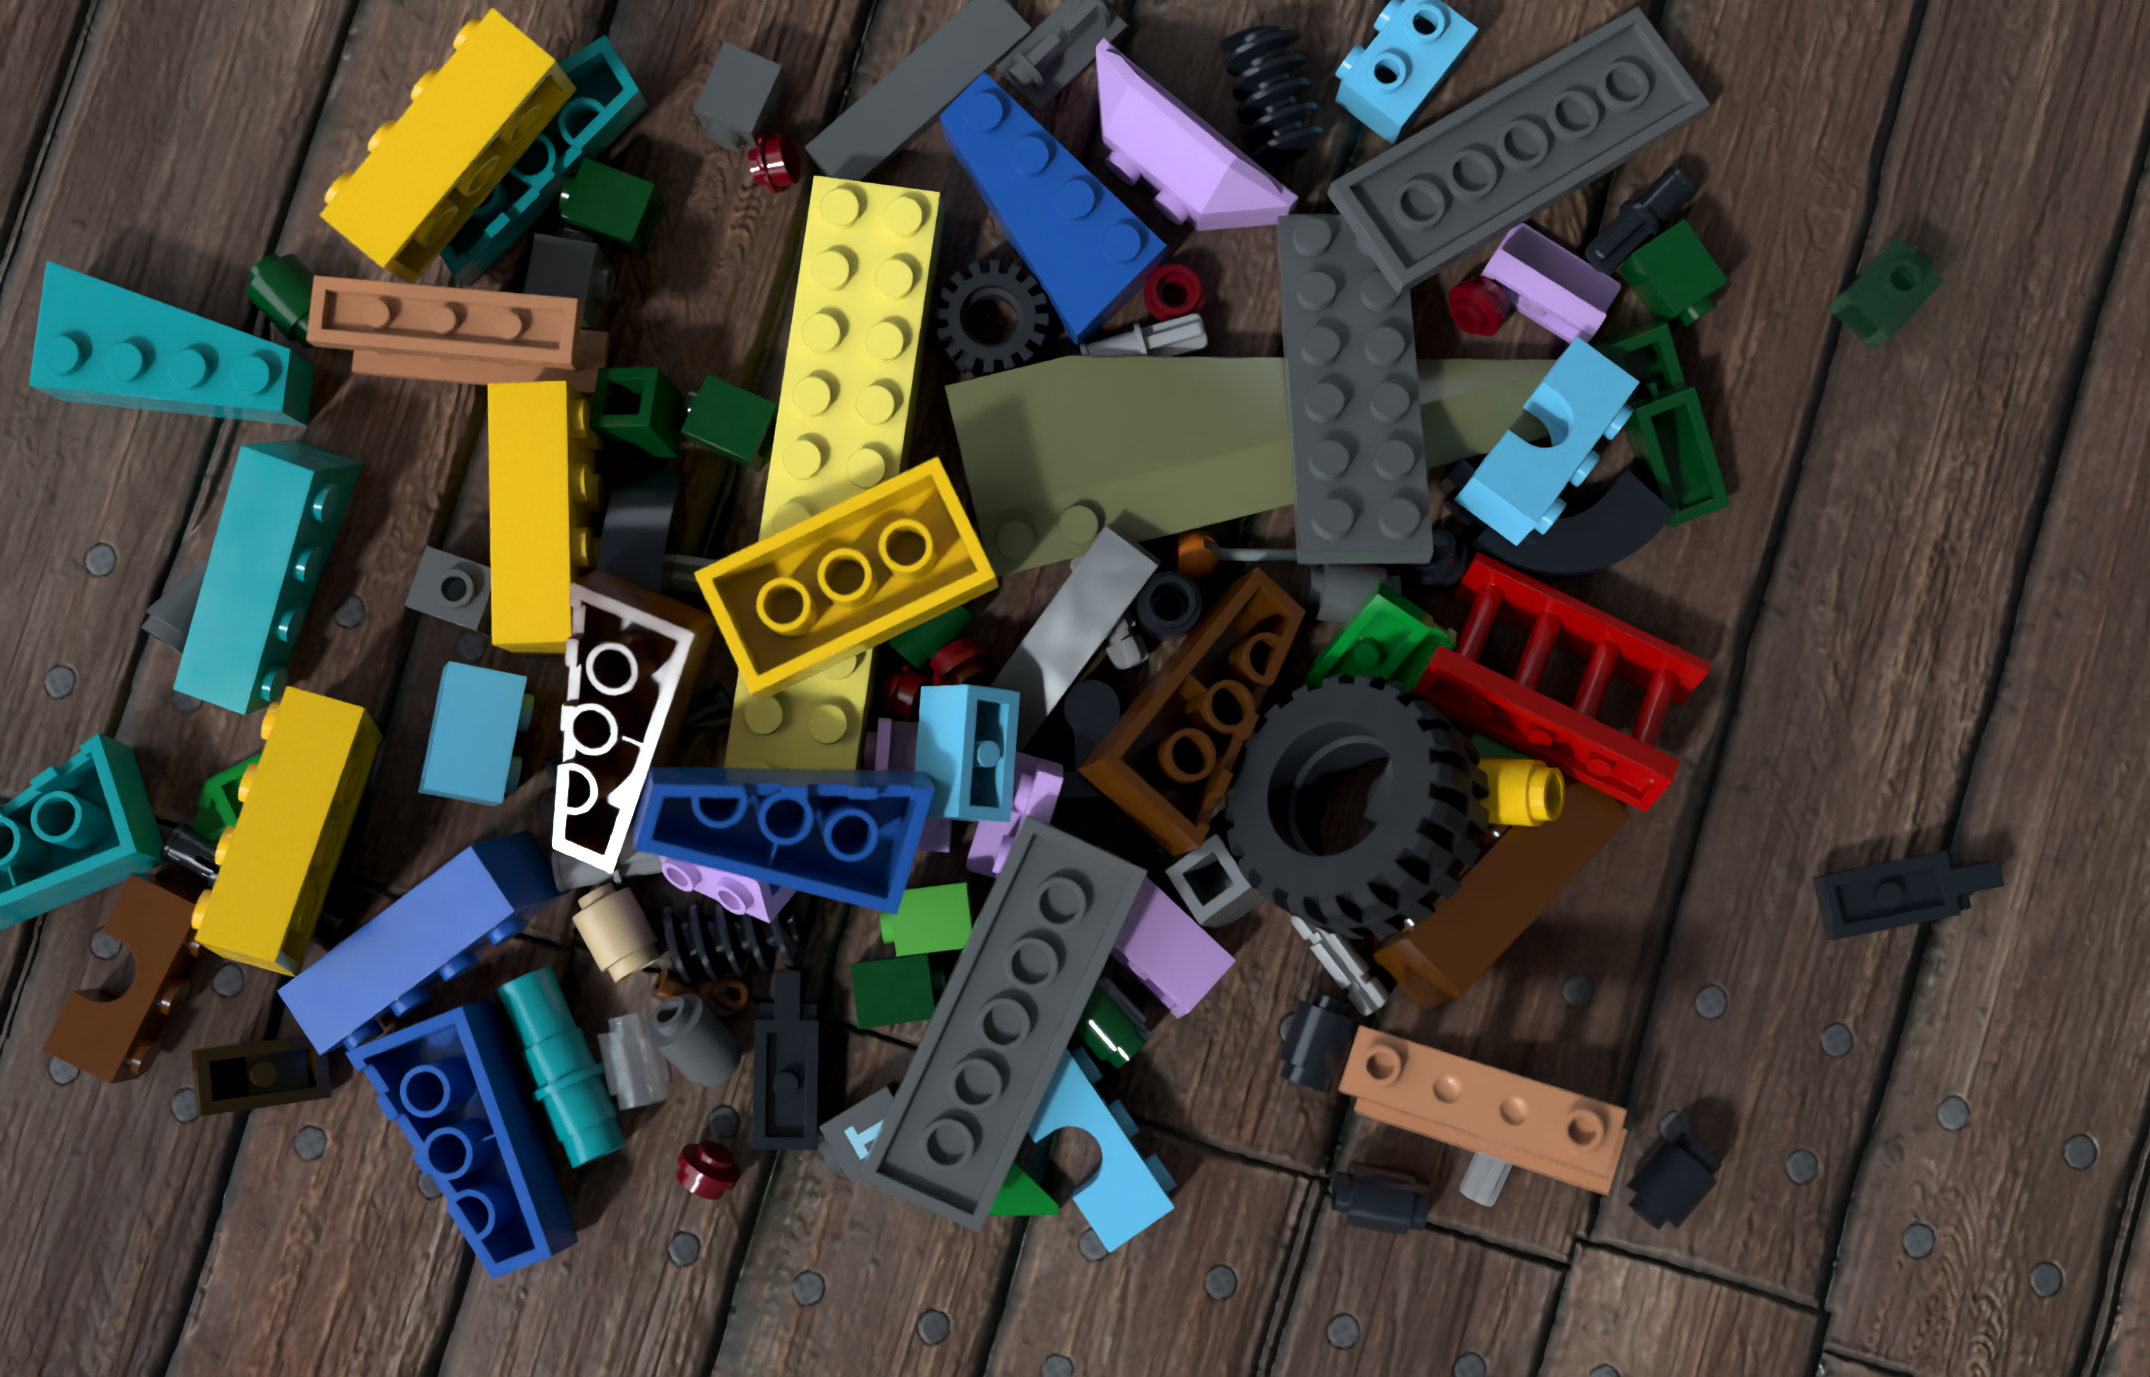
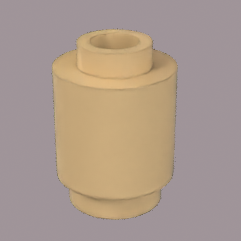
M610 882L578 900L582 911L572 919L601 972L608 970L615 983L632 976L661 958L654 945L659 939L630 887L616 891L613 883Z

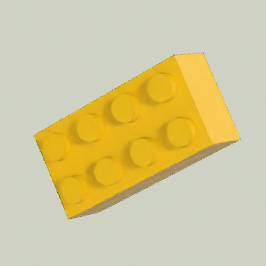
M491 8L483 19L479 16L474 17L461 29L453 44L456 52L440 71L437 68H433L421 77L411 93V99L414 102L397 122L391 119L376 131L368 144V150L371 154L355 173L347 171L331 185L325 196V202L328 205L319 215L383 269L409 284L417 282L576 91V87L556 60L494 8Z
M566 380L488 383L492 645L523 657L566 655L567 638L572 636L574 610L573 606H569L571 582L597 570L601 537H596V512L604 511L605 486L602 475L595 474L594 450H602L604 442L589 427L592 404Z
M938 456L694 572L750 693L761 700L999 587L996 576Z
M286 686L281 703L273 701L270 704L261 729V738L267 740L259 764H249L239 787L238 799L244 802L236 827H226L218 843L215 862L222 866L212 891L205 889L202 892L193 913L192 927L198 929L195 941L227 959L292 977L300 974L318 918L322 912L383 737L364 707Z

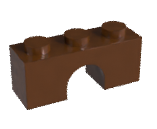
M131 873L101 932L121 941L132 952L136 963V974L133 984L120 998L99 988L71 991L42 1051L109 1084L137 1079L138 1075L145 1074L153 1065L160 1052L161 1041L157 1037L167 1017H172L179 1011L189 994L191 984L186 979L196 959L204 957L210 950L195 941L198 929L192 927L193 913L200 895L156 873Z

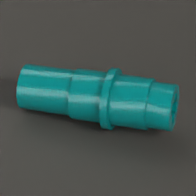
M545 967L530 972L497 989L523 1052H521V1056L536 1089L531 1094L534 1104L542 1103L557 1142H562L572 1169L599 1159L627 1145L616 1121L618 1117L601 1077L607 1073L603 1063H595L581 1027H577L552 967Z

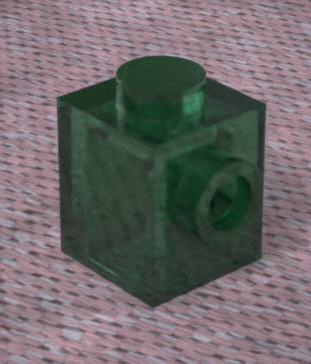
M1896 237L1861 269L1826 308L1873 350L1893 336L1944 280L1933 271L1934 265L1931 259L1922 250L1910 244L1905 245Z

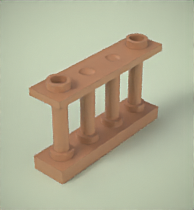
M314 276L306 341L315 347L354 350L351 372L359 375L488 386V383L566 380L580 394L594 395L598 368H606L610 334L603 331L581 330L583 304L576 298Z
M1359 1026L1339 1087L1340 1092L1357 1097L1354 1107L1356 1114L1605 1196L1610 1195L1628 1134V1130L1622 1128L1627 1114L1625 1109L1363 1026Z

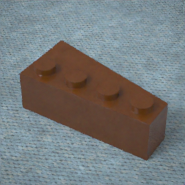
M1259 567L1229 584L1078 769L1083 776L1173 856L1201 848L1210 828L1207 825L1218 799L1224 797L1232 779L1233 773L1231 769L1243 742L1250 738L1259 718V715L1256 713L1267 688L1274 684L1306 612Z
M597 569L572 581L570 587L569 606H573L574 610L572 636L567 638L565 665L570 667L567 702L562 705L560 730L565 731L563 762L558 765L552 848L613 873L638 852V850H634L633 827L650 768L668 767L716 629L717 621L711 614L602 569Z
M1561 772L1565 784V799L1562 812L1557 820H1545L1538 827L1490 823L1486 833L1479 835L1485 842L1479 847L1481 851L1474 867L1464 866L1457 877V880L1462 885L1450 900L1441 895L1432 903L1436 909L1435 913L1420 923H1416L1409 918L1404 919L1405 928L1401 932L1391 934L1368 957L1422 1012L1463 996L1631 817L1613 796Z

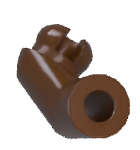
M664 968L658 975L651 991V996L661 1002L673 996L688 993L696 994L719 1018L742 1010L749 1003L751 997L748 983L742 976L736 973L726 972L719 979L706 977L697 982L686 983L679 973L668 968Z

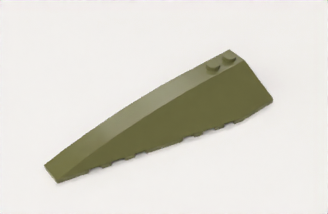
M1068 355L945 385L985 555L996 577L1084 556L1109 523H1112L1138 543L1294 504L1284 357ZM1416 359L1426 469L1489 453L1508 429L1525 442L1550 436L1545 425L1522 407L1557 360Z

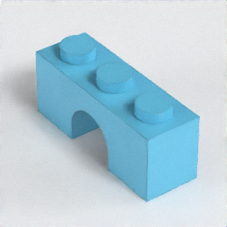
M1577 336L1558 358L1522 407L1545 425L1551 437L1552 447L1541 448L1533 446L1508 429L1487 454L1454 500L1516 546L1533 529L1544 535L1567 505L1566 502L1558 497L1569 481L1575 487H1578L1601 456L1593 451L1592 448L1601 435L1611 441L1633 413L1634 409L1625 402L1640 382Z
M1067 1044L1027 1131L1035 1143L1052 1131L1066 1126L1085 1129L1096 1138L1103 1154L1101 1164L1091 1178L1073 1189V1200L1109 1253H1111L1175 1208L1173 1199L1168 1191L1176 1187L1177 1184L1156 1153L1145 1159L1131 1137L1140 1132L1122 1102L1117 1099L1108 1105L1097 1089L1095 1083L1102 1079L1103 1075L1086 1049L1081 1045L1072 1051Z

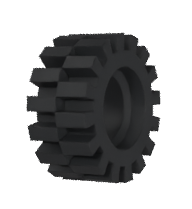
M989 260L990 266L981 268L979 262L969 264V272L961 275L957 271L950 277V287L948 289L943 287L938 296L940 304L939 308L935 307V321L939 341L948 360L951 359L955 363L956 369L964 375L968 371L974 375V378L1027 366L1031 362L1035 364L1042 356L1041 350L1043 346H1047L1050 321L1044 292L1041 293L1038 289V282L1031 274L1028 277L1024 276L1022 268L1011 263L1010 268L1002 267L1001 260ZM997 299L1004 301L1014 309L1017 315L1018 322L1014 333L1002 343H983L977 340L969 330L968 321L972 310L985 300Z

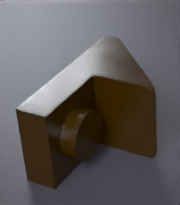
M307 1035L256 1042L232 1043L191 1050L197 1117L331 1098L327 1053L319 1055Z

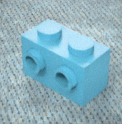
M1391 0L1374 24V28L1379 31V34L1367 49L1357 44L1336 72V76L1342 81L1335 102L1393 146L1467 54L1478 31L1477 27L1441 0Z
M449 661L443 667L418 789L419 793L490 806L502 804L504 793L515 794L522 766V757L512 755L517 730L527 732L534 705V695L524 693L527 676Z
M975 685L921 686L915 771H925L935 787L927 818L958 821L1011 822L1020 692Z

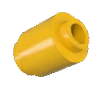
M1480 758V763L1477 767L1487 774L1490 791L1488 798L1480 799V804L1490 811L1488 823L1538 827L1545 820L1555 821L1559 818L1564 805L1565 784L1563 775L1558 768L1548 767L1542 760Z

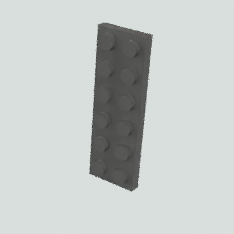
M1636 7L1331 182L1327 195L1399 296L1703 117L1711 104L1640 8Z
M1289 214L1278 216L1275 229L1298 564L1429 563L1434 549L1410 289L1399 296L1341 214Z
M1026 813L863 1163L858 1179L980 1233L1148 871L1146 868Z

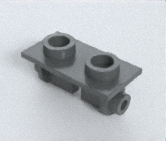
M1065 0L996 66V70L1040 112L1096 58V46L1103 38L1112 43L1128 28V25L1111 9L1115 4L1114 0Z

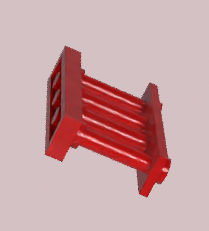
M1477 552L1452 595L1472 605L1454 652L1439 645L1418 677L1413 691L1449 718L1536 760H1542L1550 767L1558 768L1561 772L1647 812L1673 782L1680 762L1655 749L1670 702L1682 706L1708 674L1711 663L1686 652L1681 647L1669 644L1525 575L1504 563ZM1495 617L1530 633L1513 680L1477 663ZM1554 645L1588 661L1572 708L1536 692ZM1612 673L1647 690L1631 737L1596 721Z

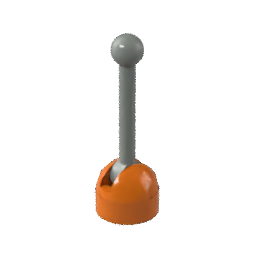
M1191 529L1174 533L1173 571L1182 573L1190 579L1206 577L1214 570L1219 561H1297V549L1219 548L1215 538L1209 533L1198 529ZM1305 564L1310 568L1321 566V564Z

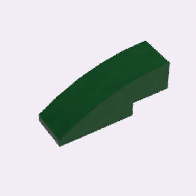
M1649 320L1592 342L1595 350L1640 382L1625 402L1634 411L1622 428L1648 488L1676 512L1666 525L1673 528L1730 506L1695 386L1685 383L1668 324Z

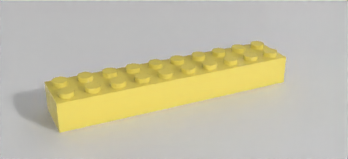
M814 175L758 542L907 471L945 217L940 192ZM881 644L764 700L750 693L739 670L724 768L863 770L865 740L870 726Z

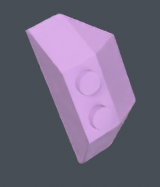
M1103 38L1096 46V77L1103 153L1107 156L1105 160L1106 165L1119 179L1131 186L1138 181L1156 196L1153 199V203L1164 216L1178 225H1182L1184 221H1187L1197 231L1275 225L1278 216L1294 214L1298 201V196L1277 181L1122 54L1107 39Z

